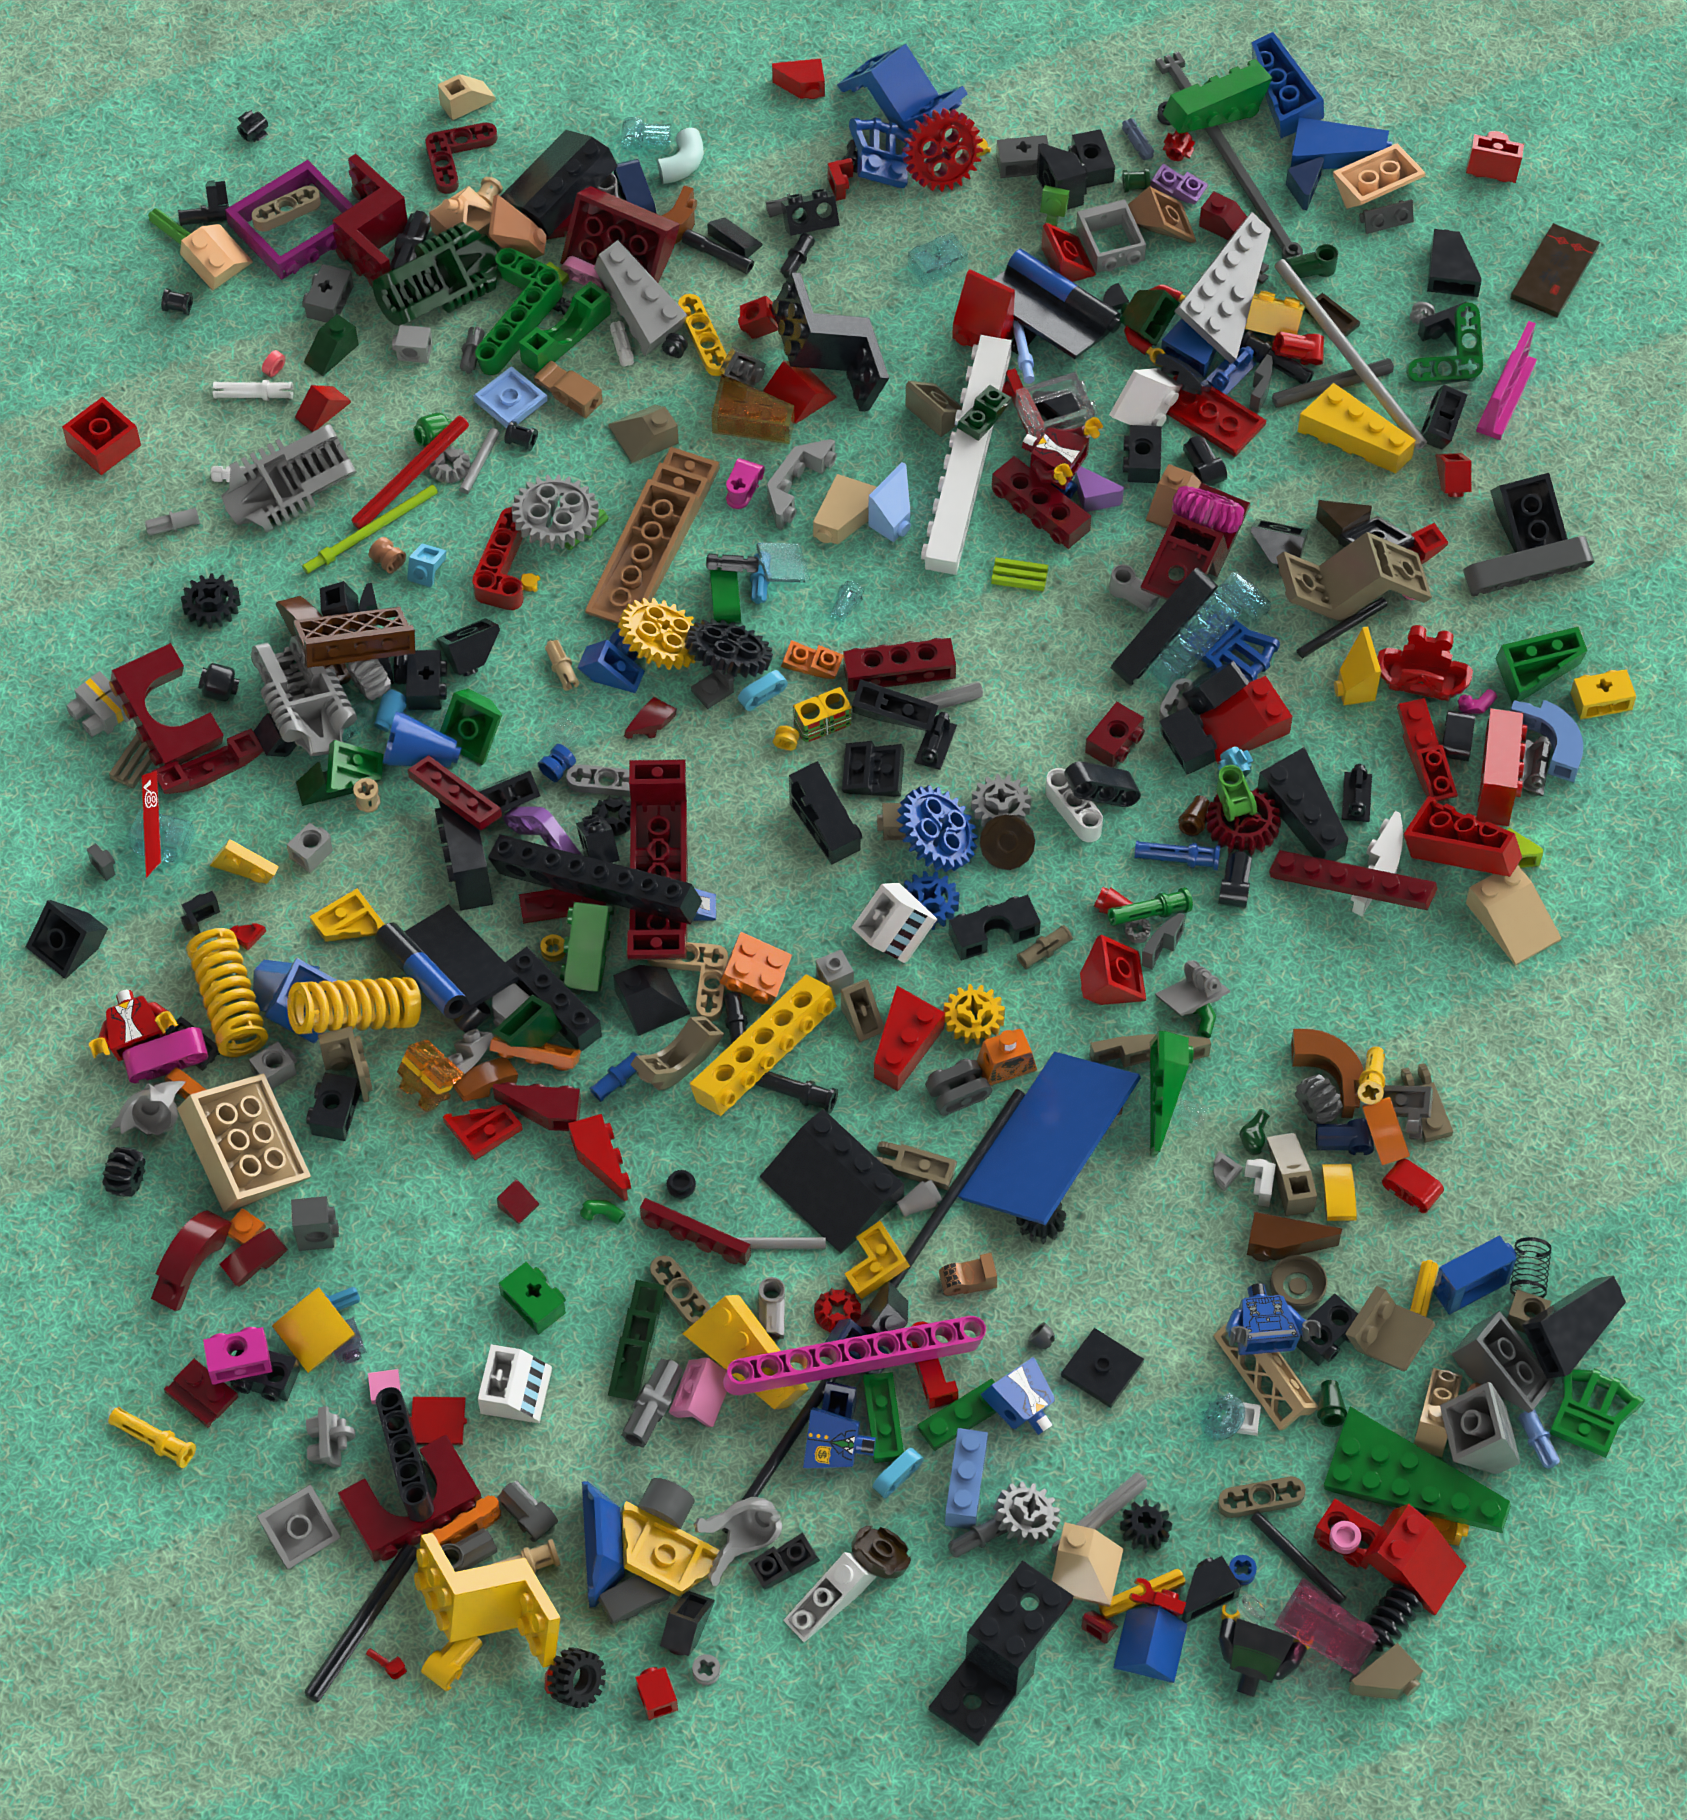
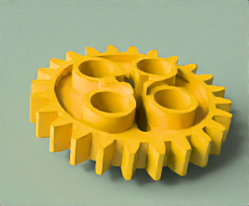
M645 598L642 599L641 603L634 600L632 605H627L619 619L618 628L621 629L619 635L624 637L623 644L631 645L629 648L630 652H638V659L642 657L647 658V664L654 661L657 668L665 664L668 670L671 669L672 665L680 670L682 665L688 668L691 663L695 664L696 662L694 660L695 655H689V649L685 648V638L690 626H694L692 624L694 617H685V610L677 611L675 604L669 607L665 600L661 604H658L655 598L652 599L651 603Z

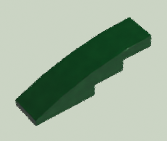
M641 1280L635 1281L623 1334L619 1339L608 1396L635 1401L641 1391L666 1290L665 1285Z

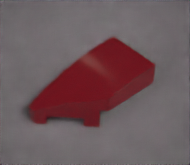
M653 697L631 721L625 730L624 737L632 739L634 734H645L648 738H655L657 730H661L675 717L677 708Z

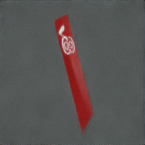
M157 771L142 775L146 878L161 863Z

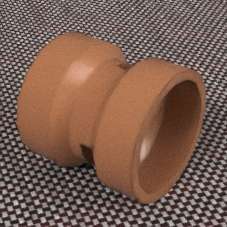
M387 537L377 539L372 544L368 553L369 557L374 562L381 563V567L389 574L399 569L406 560V553L399 547H394L393 542Z

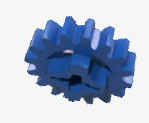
M923 871V877L921 878L916 874L912 875V883L907 880L904 881V888L937 918V921L931 928L932 930H935L936 923L945 927L946 918L951 920L954 918L955 912H958L960 894L956 892L955 883L948 884V876L940 879L936 871L933 873V876H928V873ZM943 894H945V896L947 897V903L945 902V898L942 896Z

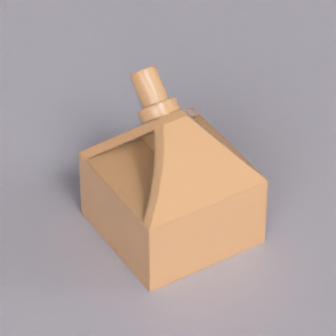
M468 186L453 197L444 199L442 204L429 212L431 231L438 236L439 233L446 232L447 229L453 228L460 222H464L480 234H486L492 242L493 239L489 237L492 207Z

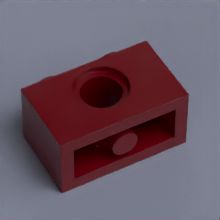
M1116 701L1086 738L1085 753L1108 767L1114 768L1118 761L1123 763L1130 752V746L1133 743L1138 744L1144 736V717Z

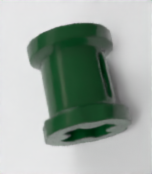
M1144 168L1143 171L1138 172L1123 170L1122 183L1124 193H1128L1129 190L1133 189L1146 190L1150 186L1149 168Z

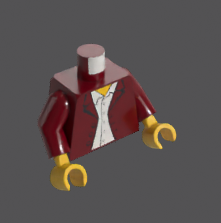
M1092 417L1086 421L1084 426L1074 429L1047 428L1041 439L1027 434L1023 440L1022 449L1031 452L1030 468L1042 484L1053 483L1065 490L1088 456L1089 437L1091 436L1093 439L1100 436L1098 429H1102L1103 425L1097 417Z

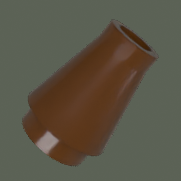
M1201 795L1195 796L1192 803L1180 815L1178 819L1179 829L1184 834L1197 836L1204 831L1206 813L1210 804L1206 797Z

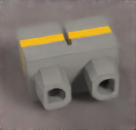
M100 671L74 690L76 698L66 705L69 715L76 721L85 714L90 716L82 722V725L91 737L103 730L110 734L113 732L114 726L120 722L125 721L127 723L130 721L123 711L122 705L124 703L120 696L113 694L109 686V680Z

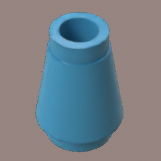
M391 689L386 694H383L374 726L377 729L389 732L395 713H403L407 708V698L400 692Z

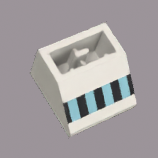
M900 883L881 884L851 928L870 946L906 963L937 921V918Z
M491 1344L478 1396L480 1414L540 1424L552 1366L521 1349Z

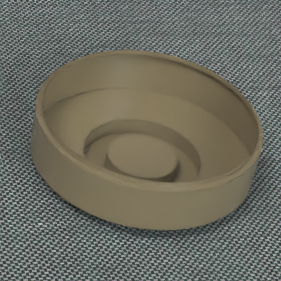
M1303 1255L1288 1256L1279 1261L1272 1271L1270 1279L1272 1295L1283 1296L1287 1305H1291L1296 1311L1310 1310L1316 1307L1325 1296L1328 1282L1327 1275L1323 1267L1310 1257ZM1293 1273L1306 1275L1313 1285L1311 1294L1303 1299L1290 1297L1283 1287L1287 1276ZM1293 1278L1289 1283V1289L1292 1293L1300 1295L1306 1291L1307 1283L1302 1278Z

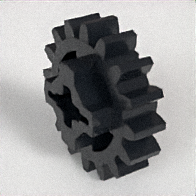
M210 573L209 579H205L203 575H200L199 582L191 580V588L184 587L185 596H181L184 615H188L189 622L196 620L198 627H201L204 623H207L209 629L212 628L213 623H217L219 627H222L223 620L231 622V614L239 613L237 606L241 605L238 587H234L233 580L231 579L225 581L224 575H221L218 579H215L213 573Z

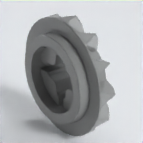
M451 445L428 468L430 474L436 480L444 483H453L460 481L467 475L471 464L469 455H466L462 448L455 449ZM445 458L453 462V469L448 464H445Z

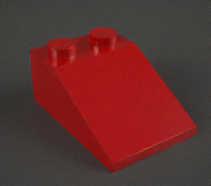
M969 269L953 320L952 338L960 345H968L972 348L974 344H979L981 335L1011 340L1013 338L1015 290Z
M1267 676L1251 681L1247 686L1216 708L1199 715L1204 724L1203 731L1206 735L1211 734L1216 742L1215 757L1217 764H1220V755L1232 747H1238L1243 752L1246 750L1250 751L1290 734L1293 719L1290 711Z
M1410 1504L1396 1508L1391 1512L1362 1557L1393 1584H1400L1411 1591L1423 1608L1432 1615L1437 1614L1467 1567L1435 1525Z

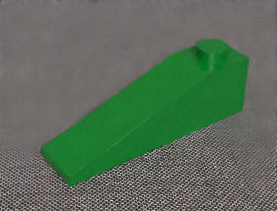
M1160 1030L1150 1041V1156H1157L1161 1151L1189 1063H1193L1194 1057L1193 1046H1189V1037Z

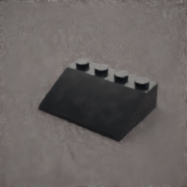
M565 130L501 197L528 217L547 236H550L572 214L577 193L590 186L597 188L618 165L609 147L592 136Z
M824 1109L798 1130L760 1175V1178L822 1237H826V1241L840 1254L857 1240L856 1236L876 1224L897 1205V1201L904 1197V1183Z

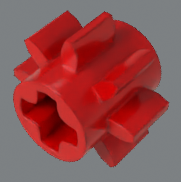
M1175 130L1173 135L1168 133L1164 140L1163 150L1166 151L1167 157L1173 161H1181L1184 156L1190 159L1195 150L1193 148L1195 141H1192V136L1188 132L1179 134Z

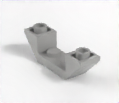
M828 439L795 446L767 483V498L778 529L781 530L786 523H791L796 515L795 498L788 494L793 479L795 477L799 478L802 475L805 466L820 474L827 467L831 468L837 458L834 440Z

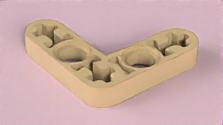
M687 942V952H692L695 955V958L690 962H684L681 959L647 960L652 966L700 971L696 1001L698 1017L705 1016L711 1022L721 1016L725 985L720 984L718 988L709 989L704 984L709 979L720 981L728 962V952L724 947L715 944ZM700 953H704L703 963L700 962ZM714 955H719L720 959H718V962L712 963ZM708 997H713V1008L710 1013H707L705 1008L707 1007Z

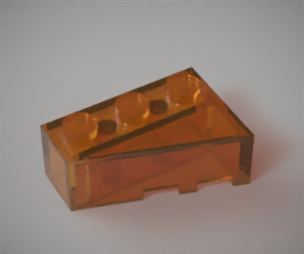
M721 374L711 415L712 433L790 444L794 427V405Z

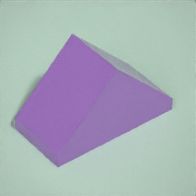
M1080 466L1075 474L1074 482L1078 485L1077 494L1084 511L1089 512L1121 505L1124 487Z

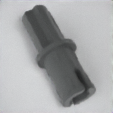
M477 326L475 327L474 334V327L469 328L466 343L461 348L463 355L460 369L467 374L475 370L477 363L475 350L485 335L484 330Z
M992 1518L978 1526H971L969 1532L950 1541L948 1548L953 1557L957 1558L978 1546L984 1548L987 1542L1008 1531H1000L998 1527L1001 1521Z

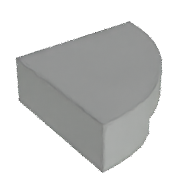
M1219 1151L1214 1160L1213 1175L1215 1174L1214 1178L1219 1187L1226 1191L1242 1172L1243 1167Z

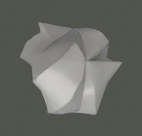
M169 1081L155 1086L148 1083L143 1090L127 1099L110 1129L120 1127L121 1134L132 1128H136L147 1136L150 1134L160 1135L172 1130L178 1117L177 1105L174 1101L175 1094L185 1084V1081Z

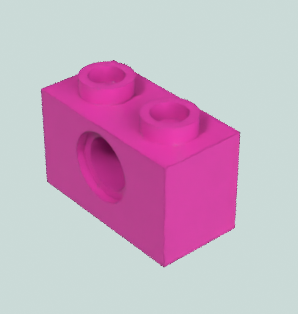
M247 1327L237 1333H218L208 1339H203L208 1373L212 1384L272 1372L268 1344L263 1327ZM236 1350L244 1351L239 1356H231Z

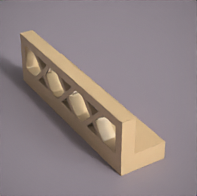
M1227 1323L1213 1335L1279 1430L1286 1429L1300 1415H1310L1318 1409L1317 1404L1280 1352L1253 1354L1256 1358L1255 1371L1248 1370L1244 1364L1245 1355L1237 1354L1235 1351H1238V1347L1230 1346L1225 1337L1227 1335L1225 1330ZM1262 1376H1269L1272 1380V1395L1265 1394L1261 1389ZM1279 1400H1286L1293 1410L1284 1419L1278 1413Z

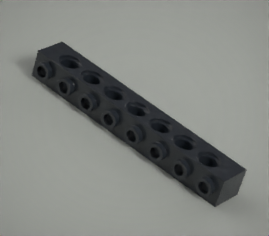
M499 834L488 856L497 872L504 876L691 925L702 903L701 897L691 883Z

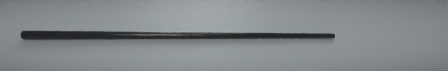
M1015 1089L904 1255L910 1267L889 1280L896 1289L1024 1098L1025 1094L1021 1090ZM837 1377L820 1381L742 1500L760 1495L808 1423L811 1409L813 1407L817 1408L823 1400L826 1382L834 1383ZM723 1528L722 1531L728 1534V1529Z

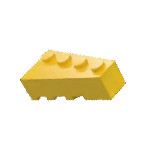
M1335 383L1328 387L1300 413L1297 431L1304 435L1314 436L1318 438V441L1327 445L1330 443L1342 448V451L1348 454L1353 453L1365 458V461L1395 474L1412 459L1416 441Z
M739 1295L724 1296L682 1333L726 1370L729 1364L736 1359L781 1351ZM770 1368L761 1369L765 1375H775L774 1371ZM732 1374L739 1381L746 1380L742 1374ZM803 1383L755 1392V1394L773 1409H784L797 1401L809 1388Z

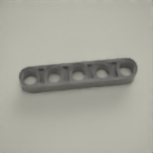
M1579 536L1477 562L1464 568L1463 573L1471 596H1478L1479 593L1486 594L1502 590L1504 587L1525 584L1529 580L1536 581L1552 577L1554 574L1560 575L1575 571L1579 567L1587 568L1595 561L1587 538Z

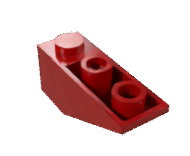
M602 1114L568 1123L569 1135L578 1161L623 1201H627V1190L632 1189L627 1172H621L619 1165L623 1164L619 1148L613 1149L611 1140H614L615 1137L611 1124H605Z

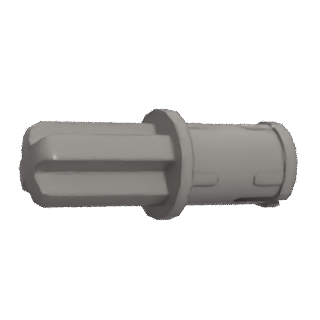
M196 507L173 514L170 511L169 515L145 521L146 530L149 535L171 530L177 532L179 528L200 524Z

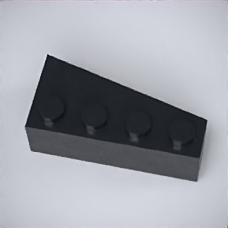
M1305 747L1259 773L1257 786L1261 794L1267 792L1269 795L1268 800L1275 799L1276 808L1280 810L1281 819L1313 857L1336 861L1345 856L1348 837Z
M438 799L440 807L434 808L437 825L443 824V827H438L441 844L447 843V846H442L445 863L451 862V865L446 866L449 882H455L460 911L493 905L488 869L479 829Z

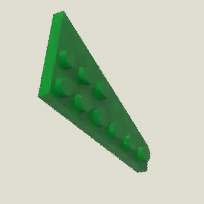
M1349 1407L1324 1482L1325 1490L1395 1508L1410 1504L1424 1515L1503 1533L1511 1507L1508 1499L1353 1407Z

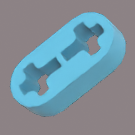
M772 671L745 687L738 695V701L747 711H751L783 692L788 682L779 671Z
M907 1449L878 1476L872 1486L873 1489L883 1498H887L921 1466L924 1458L915 1449Z

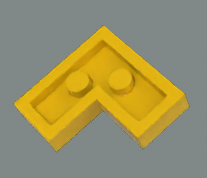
M878 1221L856 1236L868 1258L844 1273L860 1299H863L881 1287L885 1282H888L910 1267L881 1221Z

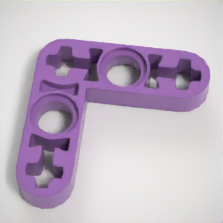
M514 807L503 816L506 825L519 835H540L548 847L582 855L554 816L543 807Z

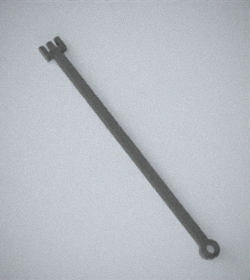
M1180 52L1173 53V58L1171 55L1164 56V61L1162 58L1155 59V63L1161 73L1169 72L1180 91L1192 86L1181 69L1185 67V60ZM1218 125L1205 128L1260 217L1271 229V234L1282 250V259L1286 260V258L1295 256V252L1291 251H1296V256L1303 255V249L1298 243L1290 240Z

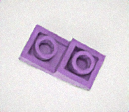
M1162 164L1151 180L1150 187L1183 202L1196 204L1208 187V184L1189 172L1182 176L1165 164Z

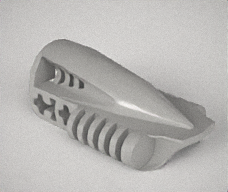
M331 424L323 426L285 447L280 439L275 440L279 448L278 451H275L272 444L269 443L267 447L271 454L267 456L263 448L258 449L262 459L258 460L254 452L249 454L254 462L251 465L246 457L241 458L245 466L242 470L237 461L229 465L231 468L229 489L221 497L227 513L237 525L252 522L262 526L267 533L274 529L269 519L273 518L277 526L282 525L278 517L279 514L282 513L286 522L291 520L286 512L288 509L292 511L294 517L299 516L295 508L297 504H299L303 513L308 511L303 502L305 500L309 502L311 508L316 507L312 496L357 473Z
M297 635L291 637L289 647H285L281 653L274 654L269 643L253 646L251 660L258 669L265 684L261 689V696L276 723L282 739L285 742L295 741L310 756L329 754V744L333 740L342 742L343 729L353 725L357 719V715L347 695L344 693V689L340 685L335 671L330 668L324 669L323 666L307 668L305 654Z

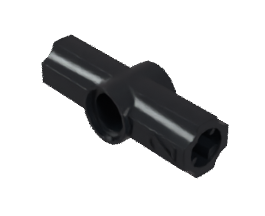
M416 210V212L411 213L403 234H398L394 247L395 254L390 264L391 270L417 258L415 246L426 240L431 227L430 217L425 212Z

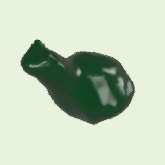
M1259 1109L1255 1117L1245 1124L1239 1133L1244 1148L1252 1155L1261 1154L1266 1141L1263 1129L1270 1115L1263 1109Z

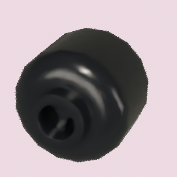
M211 663L207 668L203 667L198 688L202 689L204 697L227 701L231 694L236 695L240 679L235 678V670L233 668Z

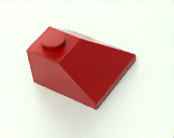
M1099 935L1080 972L1083 998L1099 1005L1146 1001L1139 951L1104 935Z

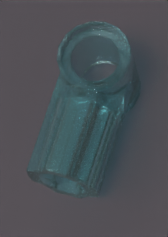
M628 117L623 121L621 146L624 149L636 148V150H640L642 146L670 147L671 125L644 124L641 119L636 117Z

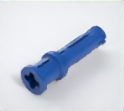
M1136 840L1134 857L1135 859L1142 858L1187 863V866H1190V868H1195V866L1213 867V870L1218 871L1220 846L1216 845L1215 848L1192 843L1188 847Z

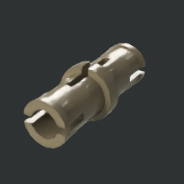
M1062 925L1046 937L1041 936L1037 938L1035 944L1017 954V959L1025 969H1028L1044 957H1051L1056 949L1072 941V934L1065 925Z

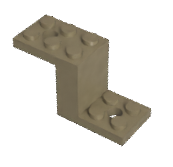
M1368 532L1319 566L1287 552H1282L1276 557L1279 565V574L1283 579L1286 589L1285 595L1289 602L1339 622L1352 616L1389 589L1422 603L1432 598L1418 553Z

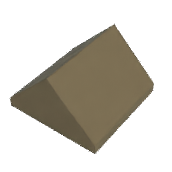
M908 381L906 384L905 406L940 437L957 426L955 425L957 410H962V406L938 385L917 381Z

